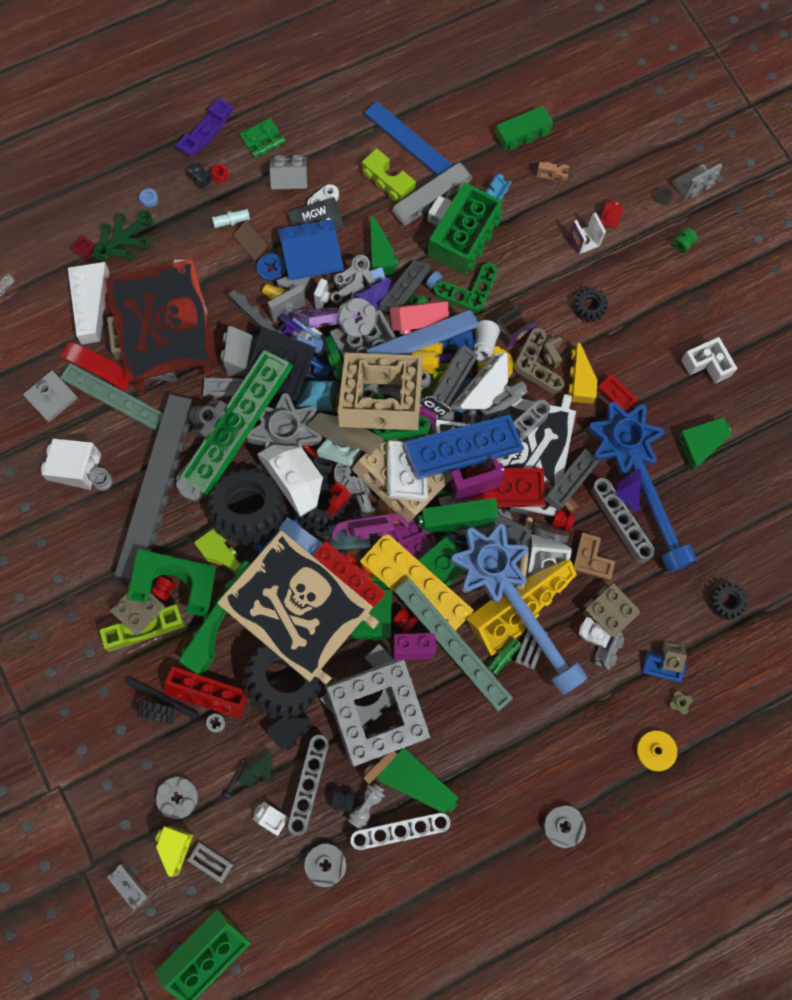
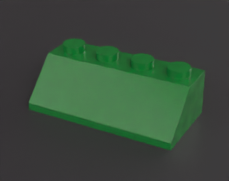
M217 909L155 971V974L163 988L179 1000H196L251 942L227 916Z

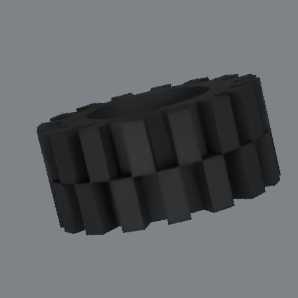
M591 286L587 287V290L583 288L581 292H578L573 304L574 313H577L578 318L581 316L582 321L588 319L587 323H590L591 320L593 322H596L597 319L600 320L608 307V298L605 299L607 295L605 293L602 295L603 290L601 289L596 291L597 287H594L593 290H591ZM587 299L594 300L597 303V308L595 310L587 309L584 306V301Z
M724 583L713 591V594L710 595L712 599L709 603L713 606L711 610L716 611V616L720 615L721 619L727 618V620L742 615L746 611V606L749 601H746L748 595H744V589H739L740 585L735 586L734 583ZM725 594H730L735 598L736 604L734 608H727L723 605L722 597Z
M141 700L137 717L172 725L176 709Z

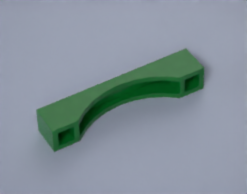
M245 561L238 566L236 576L226 584V591L217 598L214 603V609L203 619L204 624L195 631L192 636V642L181 652L182 657L179 662L197 675H204L214 661L216 635L222 620L228 613L217 603L252 562Z

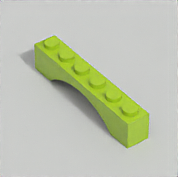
M214 529L194 542L208 562L223 566L237 574L236 570L241 564L236 559L237 553L232 547L227 548L224 544L227 540L222 538V535L216 533Z

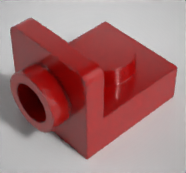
M338 481L329 491L333 497L328 502L330 506L326 512L331 517L347 502L352 494Z

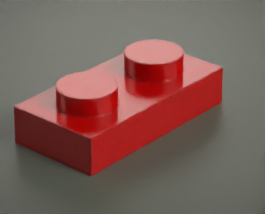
M612 374L597 388L610 402H615L625 412L638 401Z

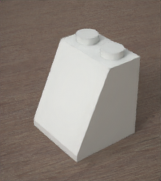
M53 439L47 448L48 456L46 462H43L41 467L42 476L48 481L91 490L92 483L89 476L93 469L98 468L101 458L99 450L90 442Z

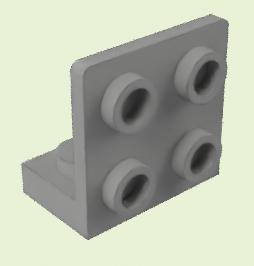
M720 163L707 170L704 164L675 179L673 185L684 200L690 196L693 198L701 190H708L715 184V180L720 175L719 172L723 166Z

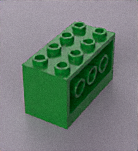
M464 182L429 240L428 257L466 276L468 271H472L475 267L477 256L480 257L482 255L485 242L490 241L493 235V228H497L501 222L503 201Z

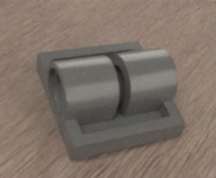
M217 400L209 401L207 406L193 407L189 412V419L194 424L190 433L195 437L210 436L215 430L214 424L217 419L220 420L225 414L226 410L224 408L227 404Z

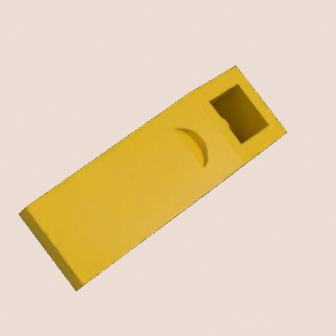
M577 343L576 348L572 349L571 360L574 361V364L570 368L572 384H569L568 395L572 396L571 402L593 404L597 394V378L581 343Z

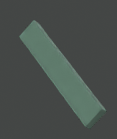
M69 363L60 377L63 382L158 432L164 413Z

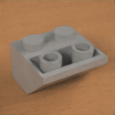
M277 155L271 158V189L307 188V157L293 155L292 158H285L283 155Z
M228 326V332L224 333L223 343L226 344V347L221 353L223 368H226L228 375L245 377L253 355V335Z

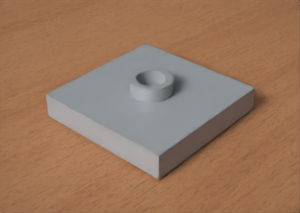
M298 285L268 301L272 321L280 320L279 318L283 313L289 315L291 311L305 306L304 290L301 285Z

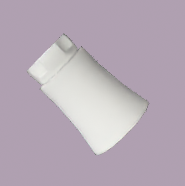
M483 320L478 322L479 327L475 328L473 352L478 355L477 359L479 362H487L488 359H491L496 340L500 334V328L496 323Z

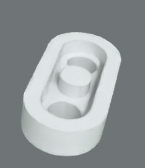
M331 184L324 186L309 198L308 205L335 197L337 202L339 199L338 188Z

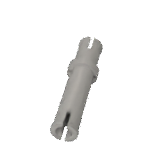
M363 492V495L361 493L357 494L356 498L361 509V517L375 516V508L371 506L368 493ZM377 533L370 534L373 545L381 537L377 536Z

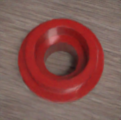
M220 164L215 165L210 172L213 176L212 180L218 183L227 180L229 175L227 168Z

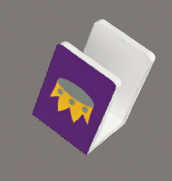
M595 212L592 214L588 227L581 229L578 221H573L569 237L580 255L600 247L606 231ZM585 236H587L590 240L588 244H585L587 240Z

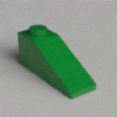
M370 217L372 270L382 267L384 274H394V267H398V258L394 256V249L375 217Z

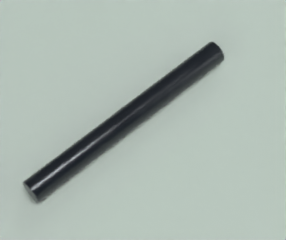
M131 677L127 679L126 684L171 708H175L176 711L195 721L199 717L200 713Z

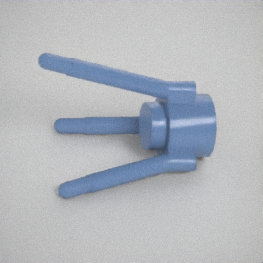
M292 318V321L313 336L309 337V339L298 336L297 340L317 347L315 353L321 354L326 345V342L320 339L321 335L313 332L296 318Z

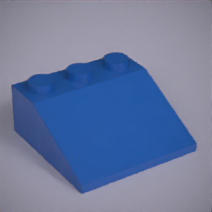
M332 219L279 229L289 281L344 271Z

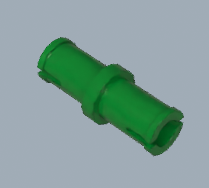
M512 637L507 645L497 652L498 655L487 668L497 675L504 665L512 660L511 657L522 644Z

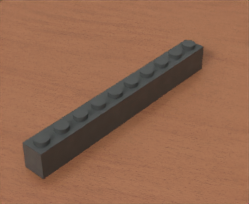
M169 394L115 576L120 580L130 582L137 550L153 552L151 550L153 543L157 542L159 535L157 529L164 519V513L162 512L164 506L168 505V492L173 487L175 481L173 475L180 465V459L178 458L180 452L183 453L185 448V435H188L190 431L189 412L195 407L192 399Z

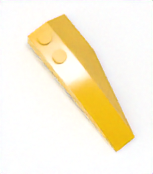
M568 559L526 578L524 589L519 590L516 588V590L535 618L539 616L538 612L545 605L548 606L552 602L553 596L557 592L560 593L577 574L571 560ZM502 593V597L498 602L494 603L490 600L466 618L472 632L491 656L505 647L512 637L517 638L527 629L504 593Z

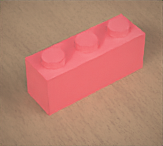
M445 301L390 307L392 330L399 331L400 334L411 333V329L417 331L449 318L448 302Z

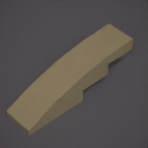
M318 413L308 424L310 429L338 446L343 443L353 450H356L358 447L369 455H372L383 442L382 437L365 428L339 427V418L328 414Z

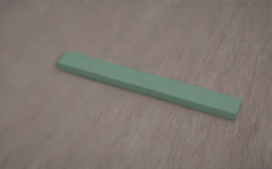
M410 578L406 579L394 590L430 633H435L436 640L497 711L501 710L513 699Z

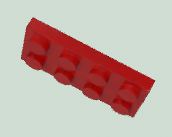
M467 468L466 478L490 472V468ZM504 468L505 474H503V480L499 488L467 498V502L496 498L497 507H545L544 468Z

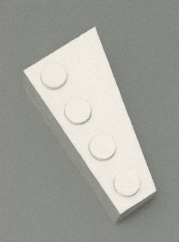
M105 262L68 268L76 335L81 344L100 342L103 310H105V294L108 287L107 279L109 278L108 267Z

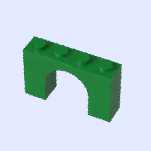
M138 549L133 563L126 599L146 604L152 580L160 575H173L180 578L188 588L185 613L205 617L210 607L216 567Z

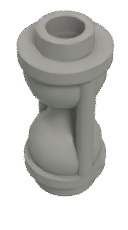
M376 784L367 786L368 789L364 793L365 801L363 805L356 807L349 814L348 822L360 830L367 826L366 823L370 818V808L378 804L385 797L382 794L384 790Z

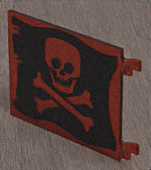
M193 259L105 279L128 383L136 382L139 394L147 393L144 383L146 378L201 365L204 368L206 379L214 377L211 363L218 362Z

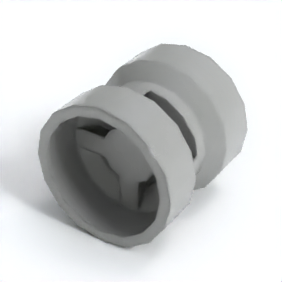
M95 468L90 473V481L96 489L106 491L112 486V477L104 468Z

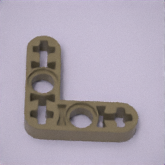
M535 328L528 335L514 363V369L518 374L546 391L556 394L564 387V380L556 373L536 362L546 341V333L540 328ZM535 335H537L538 341L536 343H533V341L536 338ZM526 348H531L534 351V355L528 354ZM524 360H527V362L524 365L525 368H523L522 362ZM535 371L541 372L543 378L536 377Z

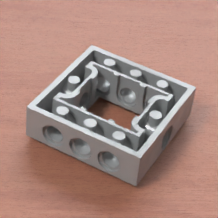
M399 658L324 686L350 764L353 766L430 738L406 663L403 659ZM391 687L392 691L390 694L395 699L398 708L397 714L401 717L403 726L392 725L389 727L390 729L377 734L371 733L365 737L353 700Z

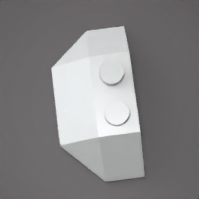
M506 352L497 353L492 356L490 361L450 406L452 409L477 410L487 409L492 405L493 399L503 392V387L508 383V355Z
M273 445L257 454L300 517L317 507L323 477L302 447Z

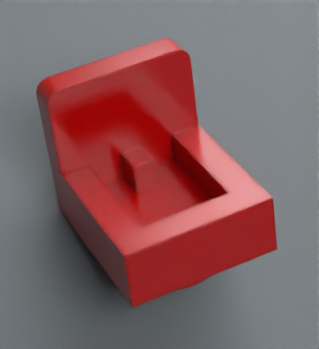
M610 200L609 203L605 202L600 220L602 225L613 228L618 227L623 207L620 206L621 202Z

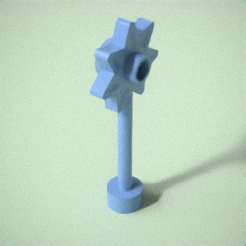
M500 524L488 538L474 528H469L466 531L469 550L454 554L450 559L451 563L468 571L462 591L467 593L483 586L494 603L498 602L502 597V593H504L558 672L551 681L559 693L564 695L576 688L588 678L578 662L571 666L567 665L514 587V585L522 586L526 583V577L516 566V563L528 552V547L524 545H508L506 527L503 524Z

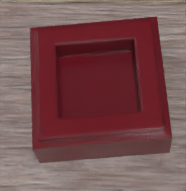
M81 235L70 249L86 261L94 252L96 245Z

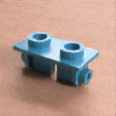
M497 174L489 185L493 191L487 188L485 193L501 200L512 181H504V176Z

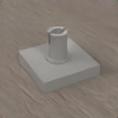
M50 371L23 394L48 422H51L78 399L53 371Z

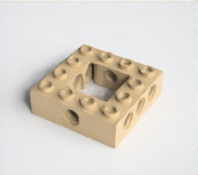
M345 353L338 407L339 427L418 430L422 356ZM363 384L401 385L400 405L397 400L387 398V400L362 399Z
M427 433L423 436L395 439L390 441L406 442L409 440L429 436V434ZM383 441L372 455L366 453L352 470L397 514L403 516L409 523L450 481L452 471L427 477L428 500L426 502L388 498L386 443L388 441Z

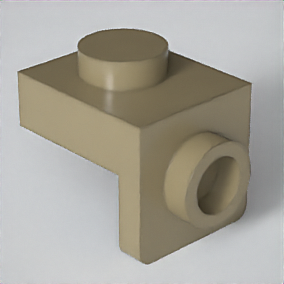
M561 337L547 340L542 350L545 362L551 365L552 369L559 367L562 361L556 350L562 343Z

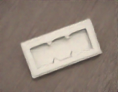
M321 279L314 292L315 308L323 311L325 303L328 302L330 292H328L327 280Z

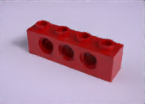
M173 666L165 682L166 695L241 719L248 700L244 694L245 690Z

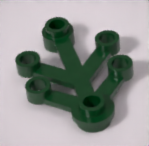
M147 210L140 211L137 216L138 221L125 231H123V225L127 221L124 213H117L114 217L116 221L114 239L109 243L108 236L112 234V228L108 223L102 224L100 227L101 240L94 248L96 259L106 261L110 257H124L127 261H132L135 258V253L131 248H126L125 250L114 249L118 245L139 246L141 250H146L149 247L147 238L129 237L143 226L148 227L153 223L152 214Z

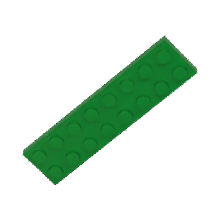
M265 350L262 352L225 408V414L215 423V430L210 436L207 435L180 476L182 480L204 494H210L212 487L220 479L293 368V365Z

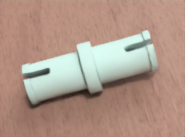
M247 209L236 212L228 211L227 214L212 217L214 228L226 225L234 226V223L250 220Z

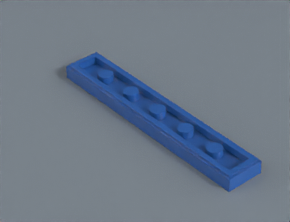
M377 101L365 111V116L437 177L454 166Z

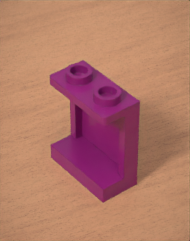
M497 458L492 459L490 472L463 480L460 470L452 471L449 484L455 500L459 501L499 488L503 480V474H505L502 463H498Z
M435 633L394 634V660L399 658L403 660L434 659V654L436 653Z

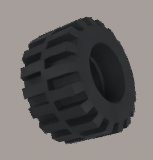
M329 481L321 484L318 503L323 505L326 511L330 506L328 502L333 497L329 493L333 485L329 484ZM346 504L332 517L326 511L317 508L301 517L294 508L292 510L295 513V519L299 520L298 523L305 526L304 529H312L314 533L318 530L320 533H324L325 530L329 531L336 525L344 513Z

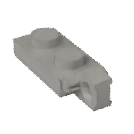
M523 381L514 386H504L503 392L493 399V403L489 408L478 409L486 420L516 403L527 393V386Z

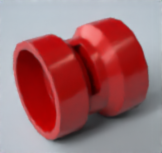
M563 509L557 510L552 526L556 528L563 527L565 531L570 532L576 514L572 512L567 514Z
M158 576L156 585L151 588L150 593L154 597L167 602L169 598L168 593L174 589L176 584L162 576Z
M402 608L393 619L392 624L396 627H401L403 633L409 634L419 619L415 616H410L408 611Z

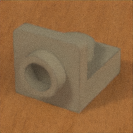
M664 641L662 648L665 656L662 665L663 669L681 673L687 657L684 645Z

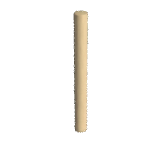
M527 517L525 519V526L532 529L533 518ZM531 535L526 544L528 552L520 559L519 569L525 577ZM523 584L522 586L517 585L516 588L519 590H523L525 584Z

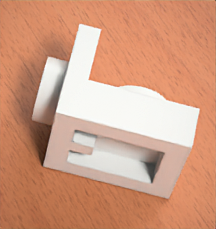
M586 617L580 626L579 635L586 642L606 648L611 636L598 623Z
M263 802L256 808L253 817L255 822L277 836L289 819L266 802Z

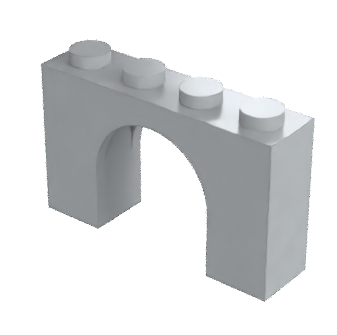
M380 644L365 657V661L371 668L394 661ZM391 687L383 689L381 697L374 704L369 706L355 705L363 731L367 729L365 724L370 720L374 722L382 714L380 712L381 709L385 706L389 708L395 702L394 697L390 694L392 691ZM326 693L320 700L333 714Z

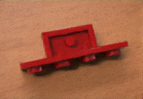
M325 541L314 553L313 556L373 606V608L385 596V592L371 580L373 577L371 575L372 572L365 565L360 566L352 553H346L345 551L340 553L328 541Z

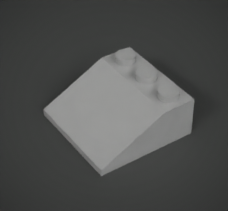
M381 310L375 311V323L367 335L359 337L350 336L344 333L341 327L330 331V336L334 338L343 363L345 353L367 354L368 349L396 339Z

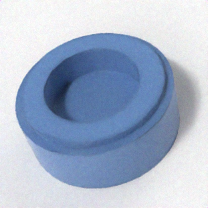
M147 188L141 191L139 199L144 207L151 208L158 203V196L155 190Z
M438 271L434 272L427 280L426 286L434 289L435 284L442 280L443 275Z

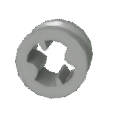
M212 714L206 721L207 728L215 733L220 732L225 727V719L219 714ZM219 718L220 727L216 726L217 729H213L212 719Z

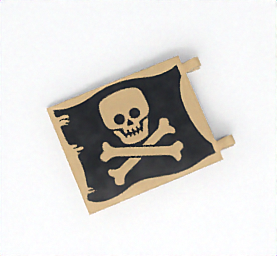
M282 530L217 603L305 679L311 682L314 677H317L325 685L331 681V677L321 670L322 667L361 621H364L372 629L379 622L369 614L373 606Z

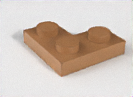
M582 533L573 565L575 571L610 581L615 561L597 556L601 541L600 537Z
M393 751L378 757L380 762L376 766L371 764L364 771L366 776L363 779L370 784L395 758L397 753Z

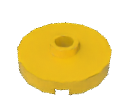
M651 731L645 733L640 738L636 754L639 762L647 769L660 772L669 769L674 764L677 758V746L670 735L663 731ZM656 747L661 750L659 755L655 753Z

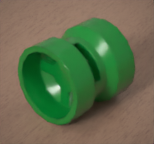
M684 228L680 236H677L672 241V244L680 253H686L690 249V245L695 244L698 240V236L692 229Z

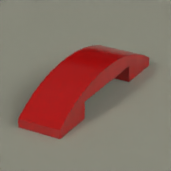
M72 342L67 344L60 355V358L97 375L106 380L108 384L122 391H125L134 377L130 372L109 359Z

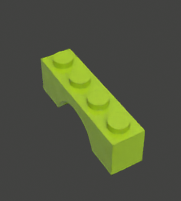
M176 604L164 608L138 636L124 624H116L99 631L104 648L112 652L186 627L181 609Z

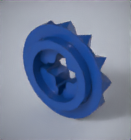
M270 253L259 259L257 271L263 280L266 279L272 282V280H279L280 277L284 276L286 264L281 256ZM275 264L276 270L269 271L267 266H273Z

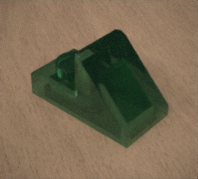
M270 752L267 753L242 775L238 781L243 786L247 784L251 786L259 779L257 775L261 774L268 784L271 785L273 755Z

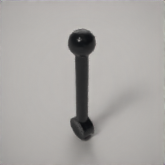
M243 760L241 762V768L231 786L223 794L224 799L228 800L231 798V792L243 770L249 766L248 761Z

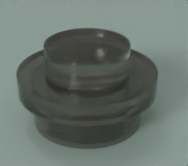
M663 187L657 190L655 200L661 205H668L673 200V193L669 188Z

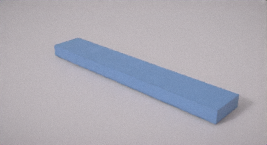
M471 310L370 348L367 350V354L407 355L479 327L478 321Z

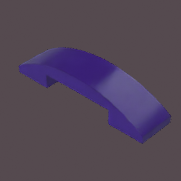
M218 98L208 109L209 114L190 135L185 134L176 144V148L190 157L201 151L223 127L233 110V106Z

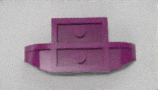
M399 514L347 520L339 523L333 529L331 539H336L337 533L343 529L346 537L358 536L359 540L370 538L369 534L377 533V536L389 535V531L394 530V521L400 522L403 528H407L409 525L407 520Z
M416 517L408 523L409 527L403 528L402 524L394 526V530L389 531V535L418 560L437 544V540L434 536L436 532L422 533L421 527H418Z

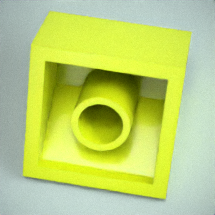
M171 826L164 827L163 830L160 829L155 842H158L156 848L168 876L174 877L180 873L193 834Z

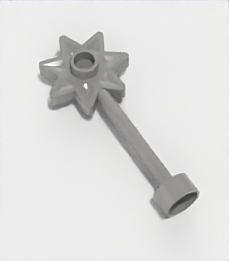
M285 393L282 395L276 409L266 407L258 419L260 425L250 431L247 441L263 445L265 449L273 445L295 447L320 445L322 443V435L308 427L310 421L316 416V408L311 406L295 410L289 394Z

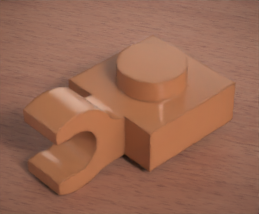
M539 162L536 177L554 180V178L567 180L568 174H563L562 171L568 172L569 166L561 165L557 168V165L550 162Z

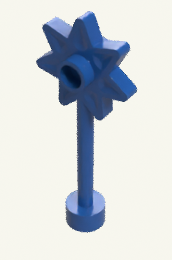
M611 402L607 408V421L592 422L588 428V431L602 442L593 458L595 461L614 458L619 473L622 476L628 473L631 466L634 471L641 469V488L670 551L661 556L668 573L687 567L698 560L691 544L680 546L644 465L651 466L656 462L657 458L650 444L661 438L664 430L645 424V405L642 404L627 414L618 404Z

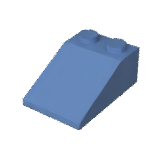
M287 517L264 548L269 545L281 530L312 556L323 543Z

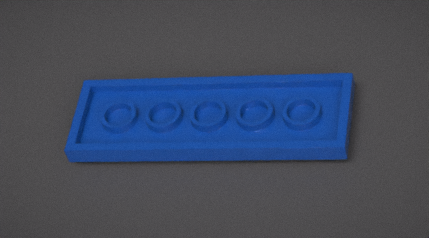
M510 415L409 440L404 443L417 480L483 463L494 458L498 459L520 453L524 450Z

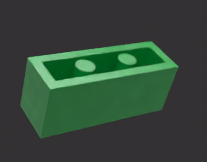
M541 106L496 125L495 136L504 152L514 150L519 145L528 144L538 137L547 136L551 132L553 121L545 107Z

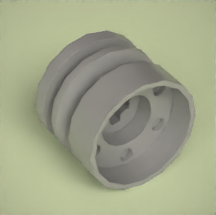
M359 455L351 466L337 463L334 470L335 483L338 481L352 493L348 499L350 501H358L356 495L359 493L363 495V492H367L369 495L372 492V489L359 476L357 478L355 476L351 477V473L356 474L352 468L363 457L362 455Z

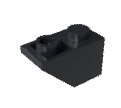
M309 718L279 719L266 734L282 751L285 749L289 751L296 745L297 741L295 739L300 734L304 736L311 730L310 724L312 721Z

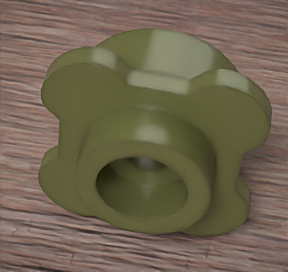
M680 691L674 693L672 702H670V708L680 711L681 714L685 715L689 712L688 707L693 702L691 696H685Z

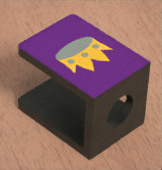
M522 303L495 321L500 328L499 337L507 348L530 334L537 323L533 320L513 334L508 332L504 325L522 314L524 307Z

